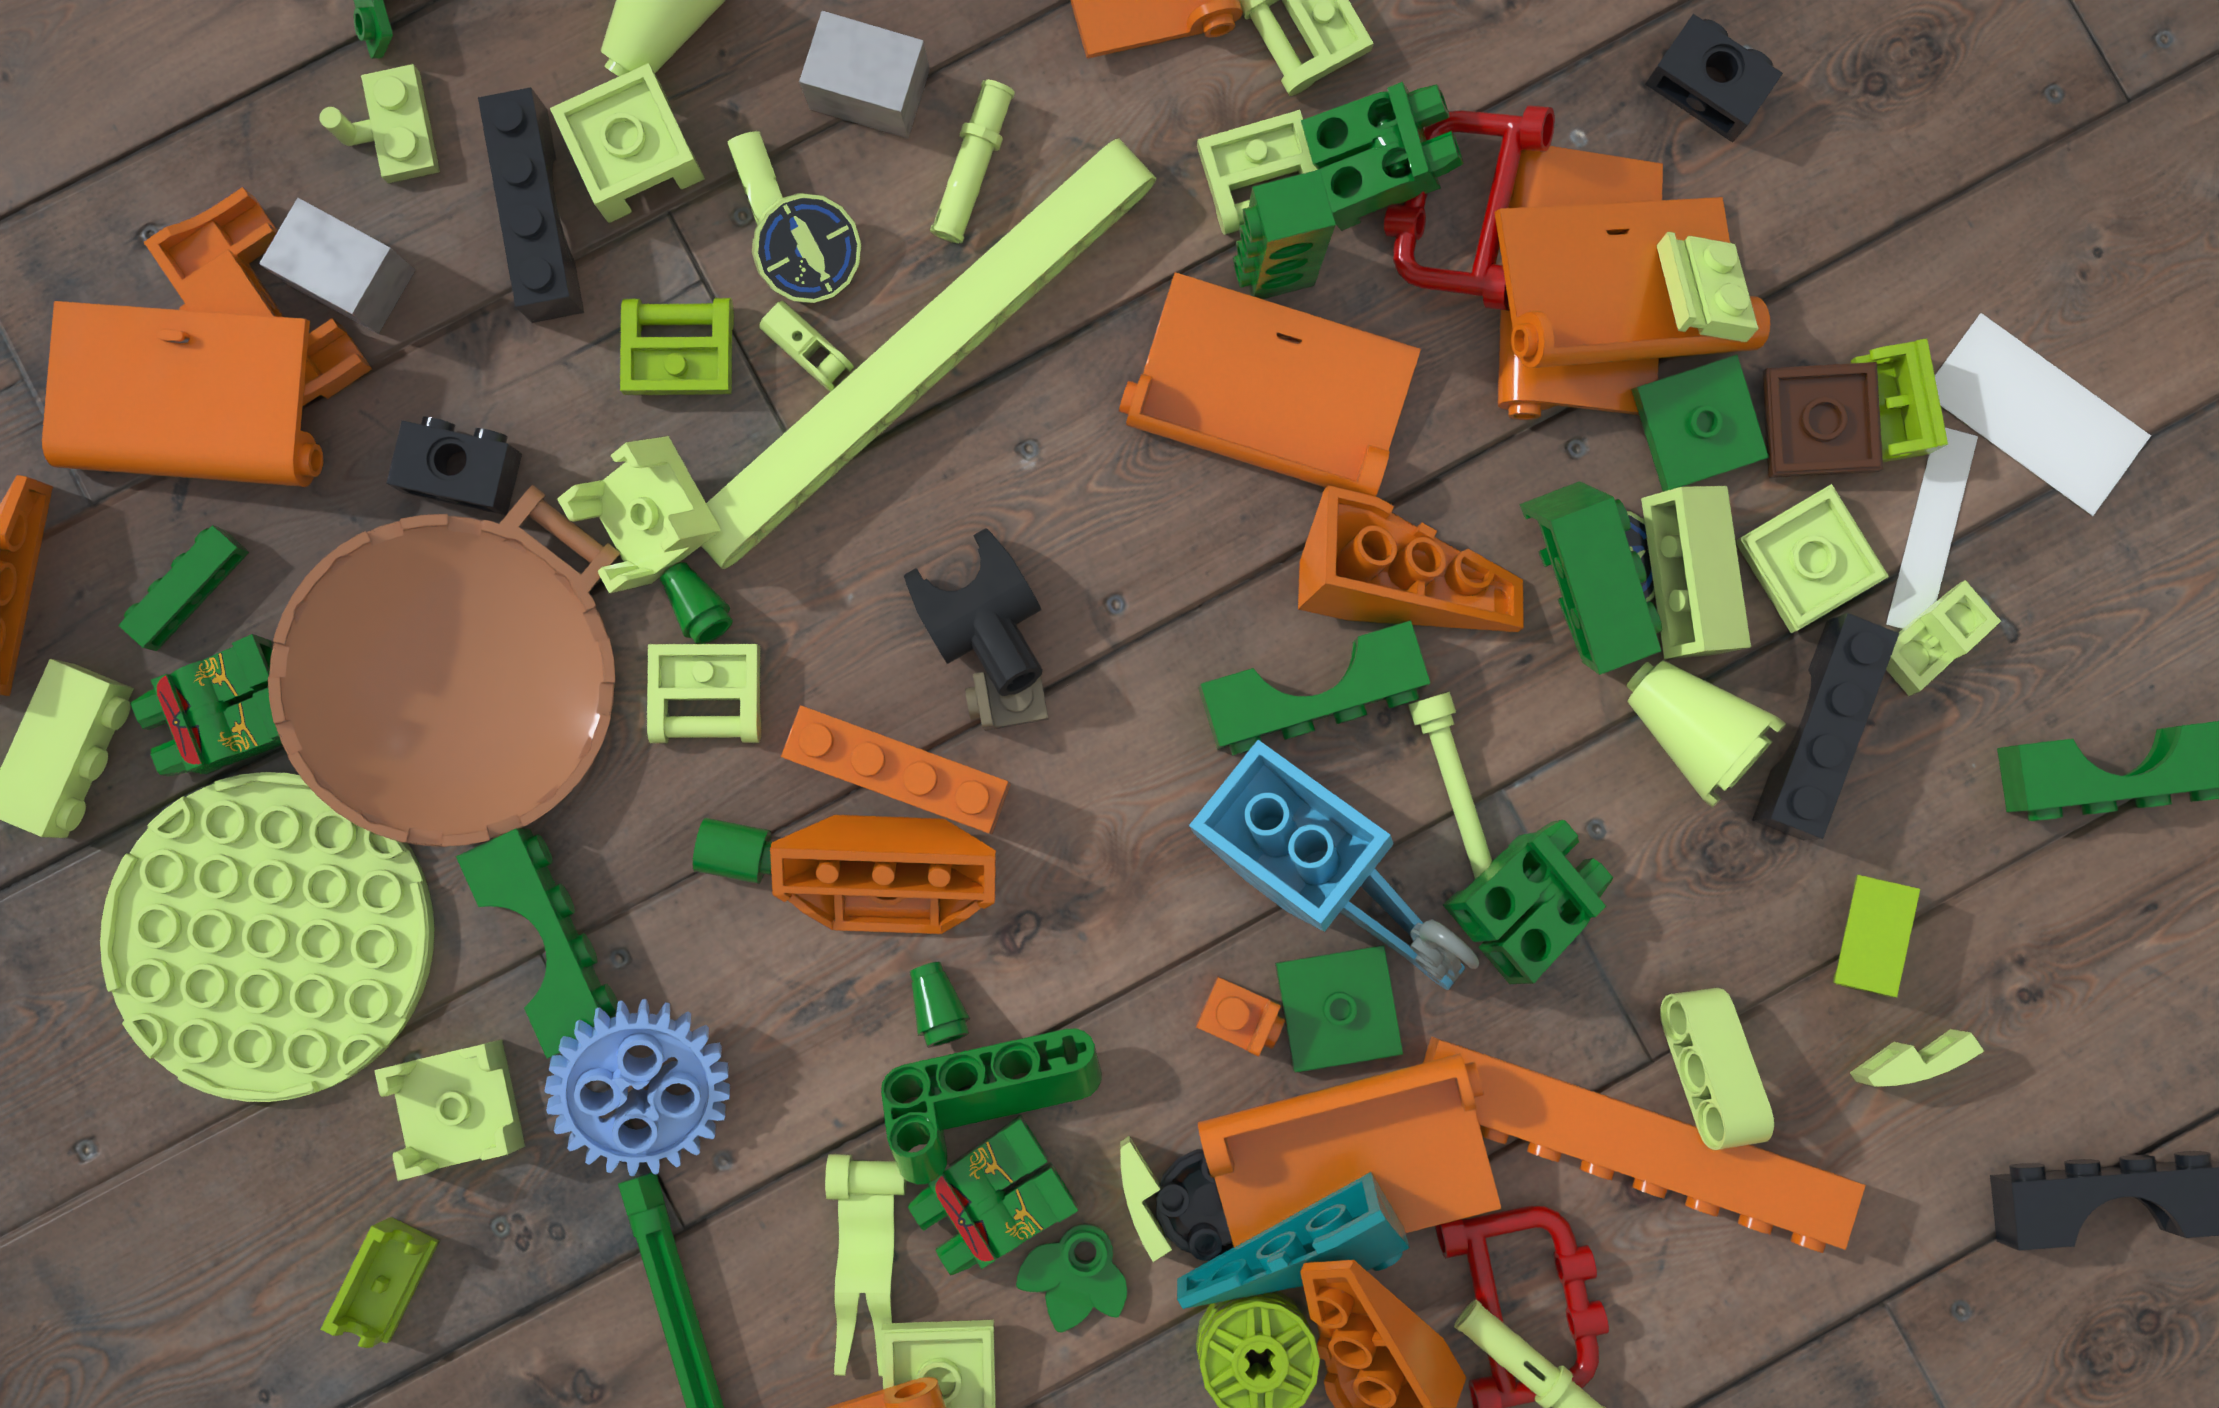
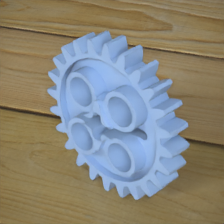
M642 999L638 1012L630 1014L622 1000L618 1001L616 1017L610 1018L599 1007L595 1009L594 1027L582 1020H578L574 1030L576 1039L566 1036L561 1038L559 1051L562 1055H552L549 1071L554 1075L547 1077L545 1093L554 1096L548 1099L546 1111L547 1114L559 1115L556 1118L554 1127L556 1134L572 1131L568 1140L567 1149L569 1151L586 1145L588 1148L585 1163L588 1165L602 1155L607 1157L606 1170L608 1173H612L619 1161L627 1162L629 1175L635 1176L640 1162H647L652 1173L658 1174L660 1159L665 1157L677 1168L681 1166V1149L684 1148L697 1156L700 1153L699 1136L714 1139L716 1124L712 1120L719 1121L725 1119L726 1105L721 1101L728 1100L730 1096V1084L723 1081L728 1078L729 1066L728 1062H717L721 1058L722 1052L720 1042L705 1045L709 1039V1027L707 1025L701 1026L692 1032L690 1031V1012L687 1011L674 1021L670 1019V1003H665L656 1015L650 1014L647 999ZM644 1045L651 1048L654 1053L649 1057L638 1058L629 1054L627 1050L633 1046ZM675 1057L677 1061H671L661 1068L662 1063L668 1058ZM599 1080L609 1084L611 1089L598 1093L589 1090L585 1084L590 1081ZM649 1083L648 1090H645L643 1087ZM680 1083L691 1088V1091L685 1095L677 1096L670 1094L665 1089L672 1084ZM631 1085L633 1089L628 1093V1087ZM616 1108L615 1112L610 1117L606 1119L600 1117L602 1115L608 1114ZM637 1118L644 1120L649 1125L643 1129L635 1130L628 1128L623 1122Z

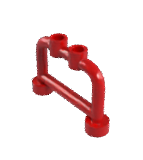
M1529 105L1525 109L1523 116L1464 110L1449 111L1450 118L1424 128L1427 140L1450 131L1452 133L1460 132L1503 137L1472 272L1424 267L1416 262L1414 257L1416 242L1422 237L1426 223L1424 208L1428 194H1425L1424 191L1418 196L1405 201L1403 205H1389L1384 220L1385 234L1389 237H1396L1393 248V262L1398 274L1408 284L1422 289L1483 296V303L1486 308L1509 311L1503 265L1496 264L1500 245L1494 212L1501 208H1509L1522 149L1546 152L1549 149L1554 134V110L1552 107Z
M1526 1206L1436 1225V1235L1444 1258L1467 1255L1476 1300L1502 1322L1503 1317L1486 1238L1532 1228H1542L1551 1235L1555 1247V1267L1559 1280L1563 1285L1567 1303V1323L1577 1350L1575 1364L1568 1370L1573 1374L1572 1381L1579 1387L1584 1388L1594 1377L1599 1364V1346L1596 1336L1608 1334L1609 1325L1602 1302L1600 1300L1589 1302L1585 1280L1597 1277L1593 1253L1588 1245L1577 1247L1569 1222L1558 1211L1546 1206ZM1489 1355L1488 1359L1492 1375L1469 1380V1391L1473 1408H1508L1536 1402V1394L1522 1382H1516L1515 1377Z

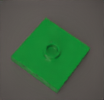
M1738 354L1631 389L1663 492L1769 458Z
M1384 945L1275 963L1290 1055L1295 1073L1403 1055Z

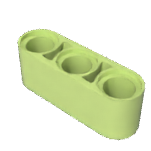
M1711 988L1665 996L1660 1008L1662 1027L1702 1141L1712 1150L1767 1142L1772 1137L1774 1130L1772 1109L1729 994L1724 989Z

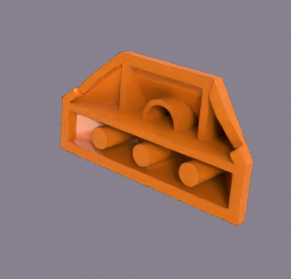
M833 815L772 842L770 847L773 896L783 902L789 901L802 913L831 930L943 934L970 918L981 908L986 909L995 903L996 850L943 818Z

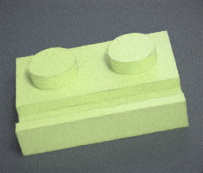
M1667 232L1656 246L1678 331L1686 332L1689 327L1698 328L1700 335L1747 342L1759 328L1736 245L1695 236H1688L1683 241L1676 239L1675 233Z

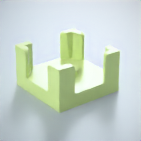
M649 63L550 108L594 205L608 223L632 212L625 200L626 198L673 177L680 189H684L705 179L674 117L667 96Z
M669 436L626 442L611 454L615 462L626 461L604 480L574 485L557 498L567 518L572 522L599 517L616 549L620 552L624 562L604 566L598 570V574L609 593L652 584L667 569L681 562L721 531Z
M502 1039L374 1070L380 1096L385 1097L395 1094L406 1148L393 1153L398 1181L476 1159L487 1160L508 1155L525 1147Z

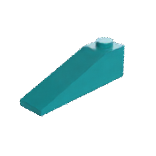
M1370 1172L1177 1278V1300L1182 1309L1301 1287L1303 1282L1300 1271L1304 1263L1355 1260L1366 1271L1372 1268L1374 1271H1381L1395 1264L1402 1257L1403 1251L1410 1247L1402 1223Z

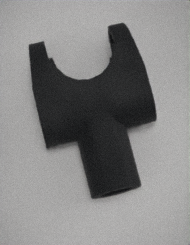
M985 528L973 535L979 546L980 570L976 578L966 587L956 591L939 589L933 586L928 579L924 580L917 568L906 573L904 579L916 611L945 662L949 664L974 650L998 693L1001 696H1008L1027 689L1042 675L1043 669L1016 625L1042 609L1013 558L995 536Z

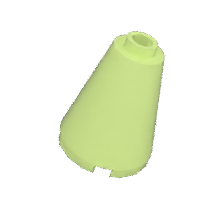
M616 0L601 48V52L609 57L604 67L617 76H621L649 63L653 72L656 73L726 0Z
M1664 660L1655 667L1646 662L1626 685L1633 692L1627 701L1703 801L1712 808L1722 799L1714 790L1718 786L1724 791L1728 787L1732 788L1772 743L1764 735L1771 727L1776 732H1781L1786 725L1777 716Z

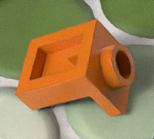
M1217 976L1197 1021L1196 1028L1239 1046L1259 1057L1264 1046L1273 1049L1285 1019L1277 1016L1281 1007L1277 1002Z

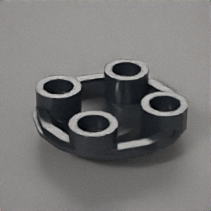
M1196 1149L1177 1158L1161 1178L1160 1190L1156 1192V1216L1165 1235L1181 1250L1191 1253L1196 1259L1210 1261L1234 1248L1215 1178L1211 1177L1203 1149Z

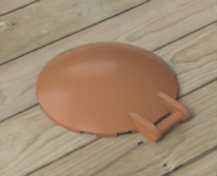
M534 485L523 494L500 524L484 519L482 521L467 517L448 516V514L420 515L401 518L400 521L356 535L338 546L309 572L293 593L283 611L273 639L274 644L268 677L269 702L273 722L291 764L303 781L324 803L355 825L392 840L422 846L447 847L489 841L513 829L522 828L534 822L554 808L581 781L599 752L611 719L614 701L615 666L610 638H608L603 620L589 592L601 579L598 570L601 567L612 565L620 555V552L609 543L605 546L601 545L545 502L544 498L546 495ZM529 517L590 563L582 574L521 529Z

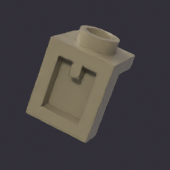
M984 672L974 673L975 687L965 688L970 719H981L982 728L985 731L1049 720L1041 676L1027 689L1008 696H1001L989 675Z

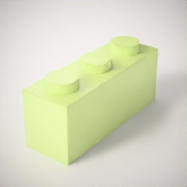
M1678 487L1641 498L1657 612L1662 624V631L1660 633L1664 659L1711 656L1751 648L1728 487Z
M49 659L0 768V820L40 837L67 838L70 831L79 825L85 814L86 804L84 799L92 781L96 780L106 767L108 761V752L106 750L115 730H118L128 718L131 708L130 701L128 700L134 688L79 665Z

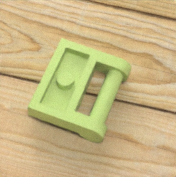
M1239 0L1243 11L1242 15L1245 19H1252L1284 77L1281 82L1289 96L1301 93L1315 81L1372 50L1374 43L1349 0H1282L1314 56L1313 59L1303 64L1300 62L1269 8L1279 0Z
M1300 110L1198 139L1197 149L1223 235L1239 231V225L1244 224L1243 208L1249 207L1250 200L1234 204L1231 190L1299 171V174L1317 170L1313 165L1301 124L1303 117Z
M648 644L647 734L649 742L668 743L669 738L741 737L742 743H759L761 739L760 645ZM668 700H740V716H669Z

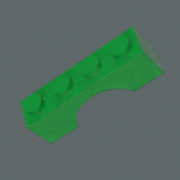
M1407 621L1358 636L1352 642L1350 663L1342 679L1333 688L1317 695L1294 696L1280 692L1266 683L1254 668L1201 683L1198 689L1217 750L1230 747L1231 754L1234 756L1248 752L1257 740L1262 742V736L1282 731L1284 740L1314 732L1316 731L1313 723L1315 720L1334 715L1337 725L1367 716L1365 705L1386 700L1388 709L1420 699L1417 690L1431 683L1412 622Z
M2219 721L2157 729L2153 745L2146 758L2135 769L2121 776L2106 772L2091 763L2081 752L2074 739L1997 748L2006 812L2027 811L2028 821L2063 818L2062 807L2081 805L2082 815L2118 811L2116 800L2135 798L2136 808L2171 805V794L2189 792L2190 802L2219 799Z
M516 828L456 856L478 907H503L521 914L534 925L543 940L547 959L545 976L540 989L524 1009L546 1058H551L552 1055H561L559 1045L563 1036L576 1039L574 1030L578 1020H582L594 1027L595 1009L600 1007L610 1018L615 1017L618 1005L617 998L607 983L600 984L592 966L598 963L596 952L589 938L584 933L578 935L570 917V915L575 913L573 901L566 888L562 884L556 885L547 866L552 864L553 860L544 839L539 834L533 836L531 829Z

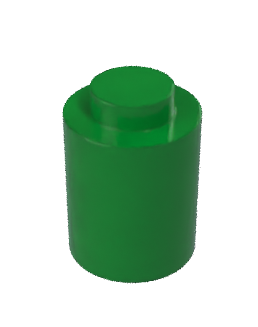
M704 818L695 842L693 871L760 884L764 874L772 875L770 854L772 844L771 831Z

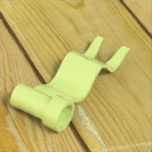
M829 1154L827 1158L825 1177L826 1199L838 1200L839 1249L835 1277L837 1338L834 1375L846 1376L857 1320L860 1293H865L875 1332L879 1376H883L882 1323H892L891 1279L895 1241L894 1195H905L907 1180L901 1175L896 1161H853L852 1155Z

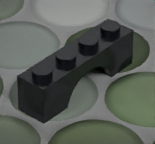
M531 87L478 97L515 307L531 323L584 313L576 264L563 232L555 198L552 169L553 163L556 160L547 108Z
M1849 613L1826 621L1808 669L1811 675V688L1804 715L1785 754L1769 773L1752 821L1801 840L1824 838L1898 639V632Z
M2183 1151L2174 1153L2175 1162L2156 1163L2155 1156L2129 1155L2119 1157L2120 1166L2101 1167L2100 1161L2094 1159L2064 1161L2065 1170L2045 1171L2044 1164H2012L2009 1166L2010 1174L1990 1175L1996 1240L2018 1251L2075 1247L2080 1228L2086 1218L2100 1205L2121 1197H2134L2150 1211L2160 1230L2184 1238L2219 1236V1162L2211 1160L2210 1152Z

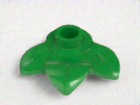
M1083 1223L1075 1225L1063 1234L1060 1242L1036 1246L1021 1264L1017 1275L1016 1287L1027 1292L1046 1291L1045 1299L1048 1314L1054 1328L1060 1333L1081 1323L1089 1315L1093 1307L1108 1316L1119 1317L1127 1297L1125 1276L1112 1262V1242L1103 1229L1093 1224ZM1085 1241L1092 1243L1096 1248L1095 1256L1090 1260L1079 1259L1075 1254V1248L1079 1243Z

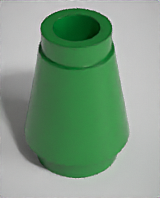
M686 562L670 567L661 575L660 582L664 586L665 593L684 637L692 638L695 644H707L722 636L731 627L733 620L728 614L730 606Z
M941 962L928 963L911 970L910 976L912 979L918 1036H924L927 1047L944 1045L967 1036L969 1031L966 1022L970 1020V1017L946 972L943 970Z

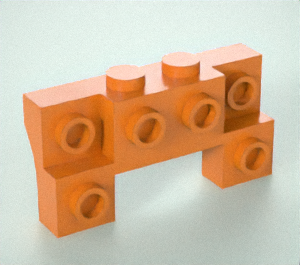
M243 187L201 214L167 226L144 241V244L185 304L180 306L179 310L285 317L249 265V263L266 253L278 230L257 199ZM333 318L309 333L303 406L319 395L329 399L372 370L348 332Z

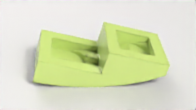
M1964 580L1899 632L1886 670L1908 696L1918 693L1954 659L1967 654L2001 620L1969 583Z
M1950 1029L1918 1052L1912 1045L1893 1042L1855 1068L1850 1074L1856 1082L1874 1087L1910 1084L1951 1071L1983 1053L1984 1050L1971 1032Z
M1128 1136L1120 1141V1162L1124 1193L1137 1233L1151 1260L1154 1262L1172 1250L1169 1238L1165 1235L1161 1225L1145 1202V1199L1160 1190V1185L1133 1140Z

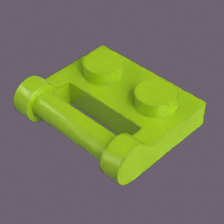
M714 298L713 303L642 304L641 299H623L621 303L620 391L624 395L732 394V330L734 325L732 298ZM643 325H712V337H641Z

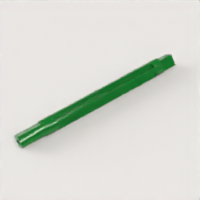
M650 1172L618 1183L633 1237H636L686 1408H724L672 1234L671 1221L657 1174Z

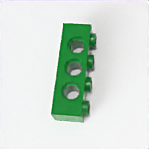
M1321 170L1253 186L1249 207L1243 208L1244 224L1239 225L1241 240L1236 241L1238 255L1233 256L1234 269L1240 288L1249 286L1251 296L1266 299L1315 286L1336 225Z

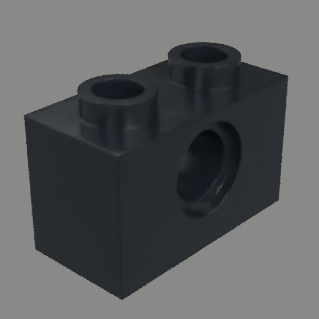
M1693 14L1645 85L1733 143L1750 123L1783 73L1773 67L1772 61L1762 52L1755 49H1746L1729 38L1727 31L1717 22L1709 19L1702 20ZM1706 67H1715L1721 70L1725 75L1726 82L1720 83L1711 79L1707 74Z
M423 416L421 424L402 420L386 484L405 494L501 515L508 514L522 453L507 443L508 436L482 428H475L474 436L454 432L455 424L433 417ZM457 452H465L467 458L465 467L458 474L449 476L447 473L449 458Z

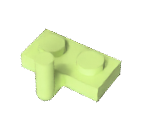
M414 64L361 75L370 119L351 123L335 107H327L320 113L321 124L342 144L353 146L372 141L375 142L381 177L387 183L440 172L420 71Z

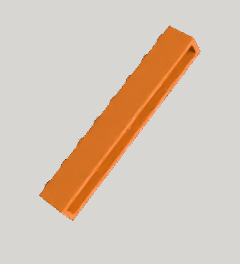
M1431 1036L1423 1063L1460 1053L1464 1064L1476 1063L1484 1091L1483 1096L1474 1098L1476 1104L1475 1111L1482 1137L1502 1144L1507 1143L1509 1135L1529 1141L1527 1152L1555 1162L1560 1161L1562 1153L1582 1160L1579 1169L1611 1181L1615 1171L1634 1177L1633 1188L1665 1199L1667 1189L1687 1196L1685 1202L1687 1207L1718 1217L1720 1207L1739 1213L1738 1224L1771 1235L1773 1225L1792 1231L1791 1242L1820 1253H1824L1826 1244L1846 1250L1866 1185L1752 1145L1712 1150L1702 1141L1697 1126Z

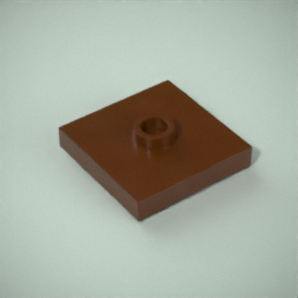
M1877 362L1766 368L1763 371L1769 478L1871 473L1883 470Z

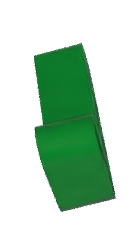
M1076 1028L1063 1029L904 1064L891 1070L882 1082L881 1094L887 1141L901 1175L908 1182L927 1184L935 1181L943 1174L948 1158L944 1130L1077 1101L1091 1096L1098 1090L1102 1080V1072L1095 1044L1091 1036L1085 1031ZM1020 1073H1028L1025 1077H1022L1020 1079H1012L1015 1075H1018ZM973 1085L968 1090L958 1091L961 1087ZM919 1097L911 1103H904L907 1099ZM927 1144L920 1151L909 1152L915 1146Z

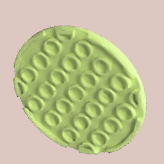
M276 772L241 774L215 781L214 784L203 787L187 797H181L165 808L147 825L148 829L136 842L131 852L126 853L122 858L112 879L101 921L100 947L106 987L108 992L112 991L116 1005L124 1019L122 1024L134 1042L150 1059L154 1058L168 1071L178 1076L179 1081L202 1092L232 1100L271 1102L306 1096L335 1086L367 1067L392 1044L413 1015L423 994L430 973L434 951L435 928L430 892L422 868L408 843L377 835L355 825L324 803L308 787L300 775Z

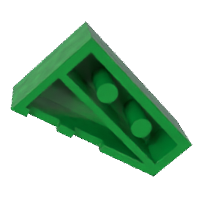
M1579 481L1519 504L1525 520L1534 518L1539 523L1546 545L1545 549L1539 551V555L1544 567L1553 566L1562 595L1557 600L1582 663L1601 675L1661 652L1656 633L1662 631L1661 620L1655 606L1650 601L1646 602L1641 583L1646 581V572L1637 552L1630 550L1625 532L1630 530L1631 525L1623 503L1619 499L1615 500L1613 496Z

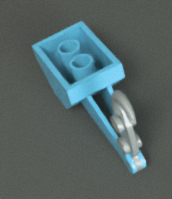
M1259 740L1256 741L1189 825L1194 835L1246 882L1286 912L1324 932L1337 915L1341 913L1405 957L1427 977L1446 990L1451 988L1465 970V966L1460 960L1471 969H1476L1479 966V960L1475 953L1456 934L1433 919L1423 923L1375 869L1393 846L1391 835ZM1360 886L1412 937L1413 943L1411 946L1349 902Z

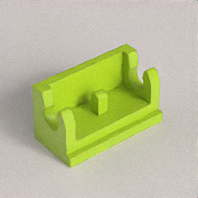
M1927 338L1869 350L1870 354L1858 356L1851 360V363L1877 362L1883 462L1929 455L1948 445Z
M1856 875L1833 983L1886 997L1898 996L1920 893L1919 888Z
M393 1217L372 1225L320 1330L332 1336L343 1335L344 1332L353 1333L361 1337L358 1346L362 1348H372L380 1342L389 1343L440 1240Z

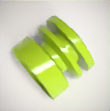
M1280 1291L1212 1303L1199 1321L1196 1349L1205 1389L1219 1408H1300L1305 1404L1317 1383L1320 1358L1315 1337L1307 1319L1293 1299ZM1253 1349L1260 1354L1267 1349L1270 1363L1265 1367L1260 1363H1255L1249 1367L1250 1362L1247 1352Z

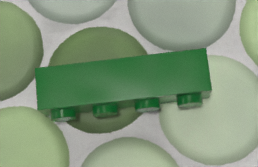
M214 525L202 530L196 536L195 544L186 553H182L174 559L169 572L149 586L148 594L139 603H135L127 609L124 614L125 618L118 626L142 648L158 651L250 553L226 530Z

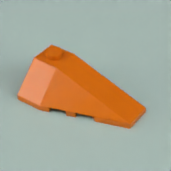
M20 475L15 477L0 503V695L10 696L53 489L51 485Z
M1329 485L1324 489L1300 559L1298 610L1348 621L1391 624L1411 621L1412 625L1506 632H1519L1524 628L1523 579L1470 549L1462 552L1436 538L1437 530L1423 522L1418 526L1411 524L1392 513L1394 506L1379 497Z
M1355 1260L1303 1264L1300 1272L1310 1319L1317 1323L1320 1336L1316 1346L1319 1358L1325 1360L1327 1369L1324 1386L1326 1394L1335 1408L1457 1407L1467 1377L1443 1337Z

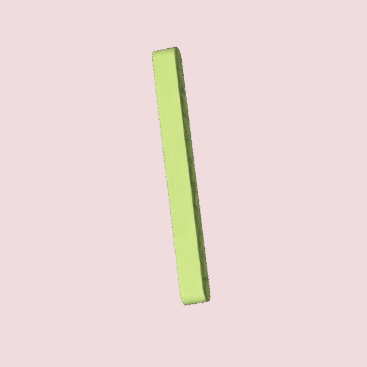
M1119 138L1102 148L712 497L706 504L721 531L701 547L721 569H726L739 561L1137 204L1152 188L1156 177Z

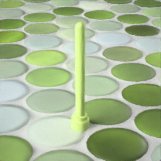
M1449 691L1408 704L1414 725L1420 724L1423 734L1429 733L1476 879L1493 861L1449 727L1454 725L1451 714L1456 713Z

